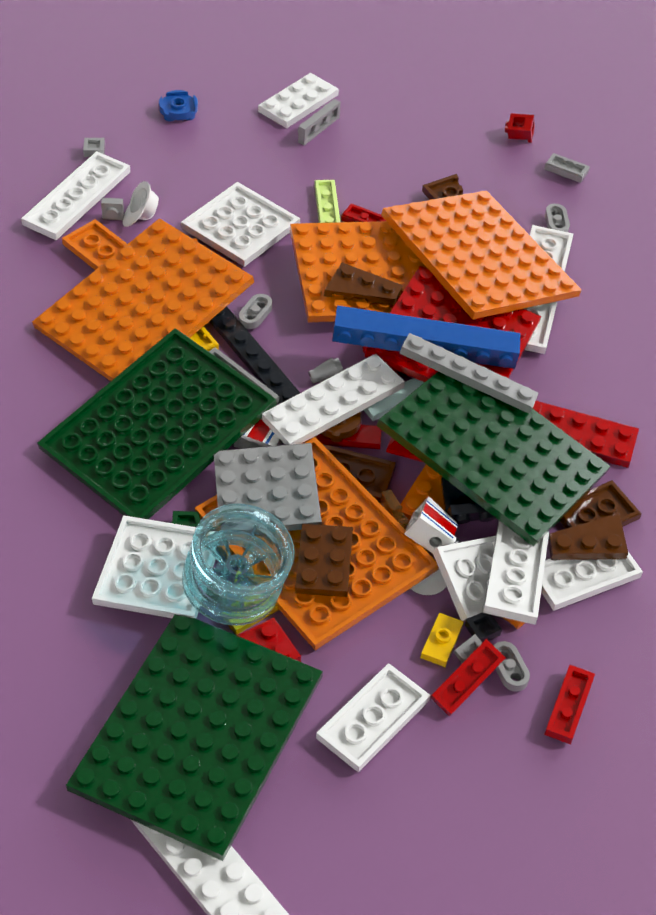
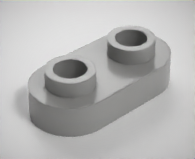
M560 204L548 205L545 211L547 228L569 232L570 223L566 208Z
M256 294L239 312V321L246 329L257 328L272 310L271 297L266 294Z
M506 641L497 642L494 647L507 658L495 669L500 680L511 691L524 690L528 685L530 673L521 655L512 643Z

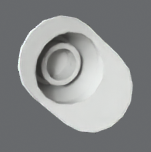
M143 181L135 188L124 214L123 225L125 227L133 225L138 219L148 220L154 216L159 198L151 191L148 182Z

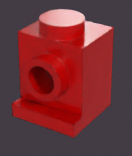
M511 113L509 121L505 123V133H508V139L528 140V142L532 143L535 130L534 115Z

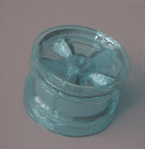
M229 504L210 511L200 520L195 529L182 571L183 589L188 600L202 615L221 624L238 626L251 624L262 619L271 612L277 603L283 584L292 568L295 551L291 535L279 519L256 506ZM229 545H237L246 549L243 555H231ZM206 550L219 561L215 568L209 567L203 556V552ZM264 561L271 576L255 575L252 566Z

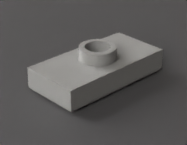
M553 153L546 162L544 169L581 183L588 174L590 166Z

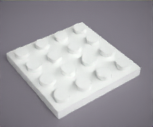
M236 182L181 222V229L245 267L289 234L290 224L300 223V218Z
M123 515L92 596L93 605L173 618L176 614L196 619L223 538L222 532Z

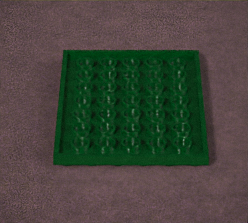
M175 328L38 441L37 444L40 450L122 515L149 520L214 461V455L218 451L227 450L262 419L264 412L275 407L277 402L270 394Z
M439 371L382 416L376 425L533 547L610 468V465L533 408L529 414Z
M175 614L67 782V791L223 861L322 679L323 671L198 619Z

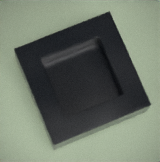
M482 612L465 621V627L472 636L476 634L481 642L485 639L489 641L501 635L502 629L491 614Z

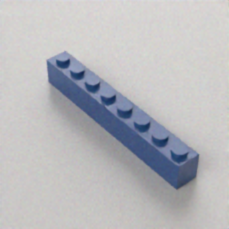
M337 305L332 337L333 342L400 352L408 334L411 333L456 355H460L473 363L515 369L520 355V333Z

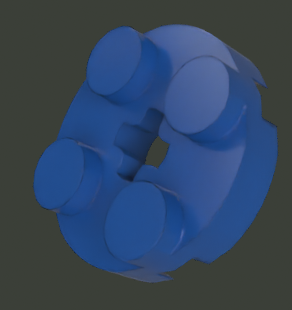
M184 90L169 91L166 93V97L163 99L162 96L160 97L159 111L166 121L193 120L198 111V99L195 95L193 97L188 95V92Z

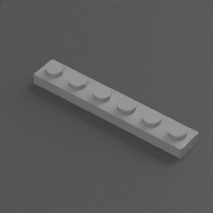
M411 333L408 334L400 350V354L529 414L539 394L529 387L516 383L507 377L501 376Z

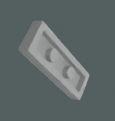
M333 99L317 113H314L308 120L301 123L298 128V143L305 146L339 119L341 102Z

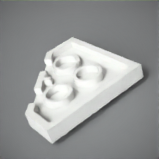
M496 536L440 546L432 551L461 621H466V619L483 612Z

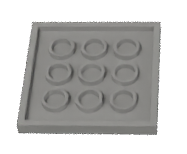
M311 443L218 451L214 455L219 527L223 537L302 530V524L322 525Z

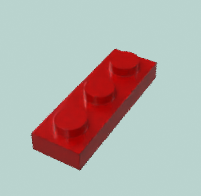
M485 639L441 684L430 698L450 716L506 657Z
M569 664L544 735L571 745L595 673Z

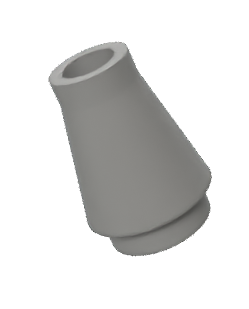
M330 358L313 370L308 371L311 382L315 384L323 382L344 370L338 358Z

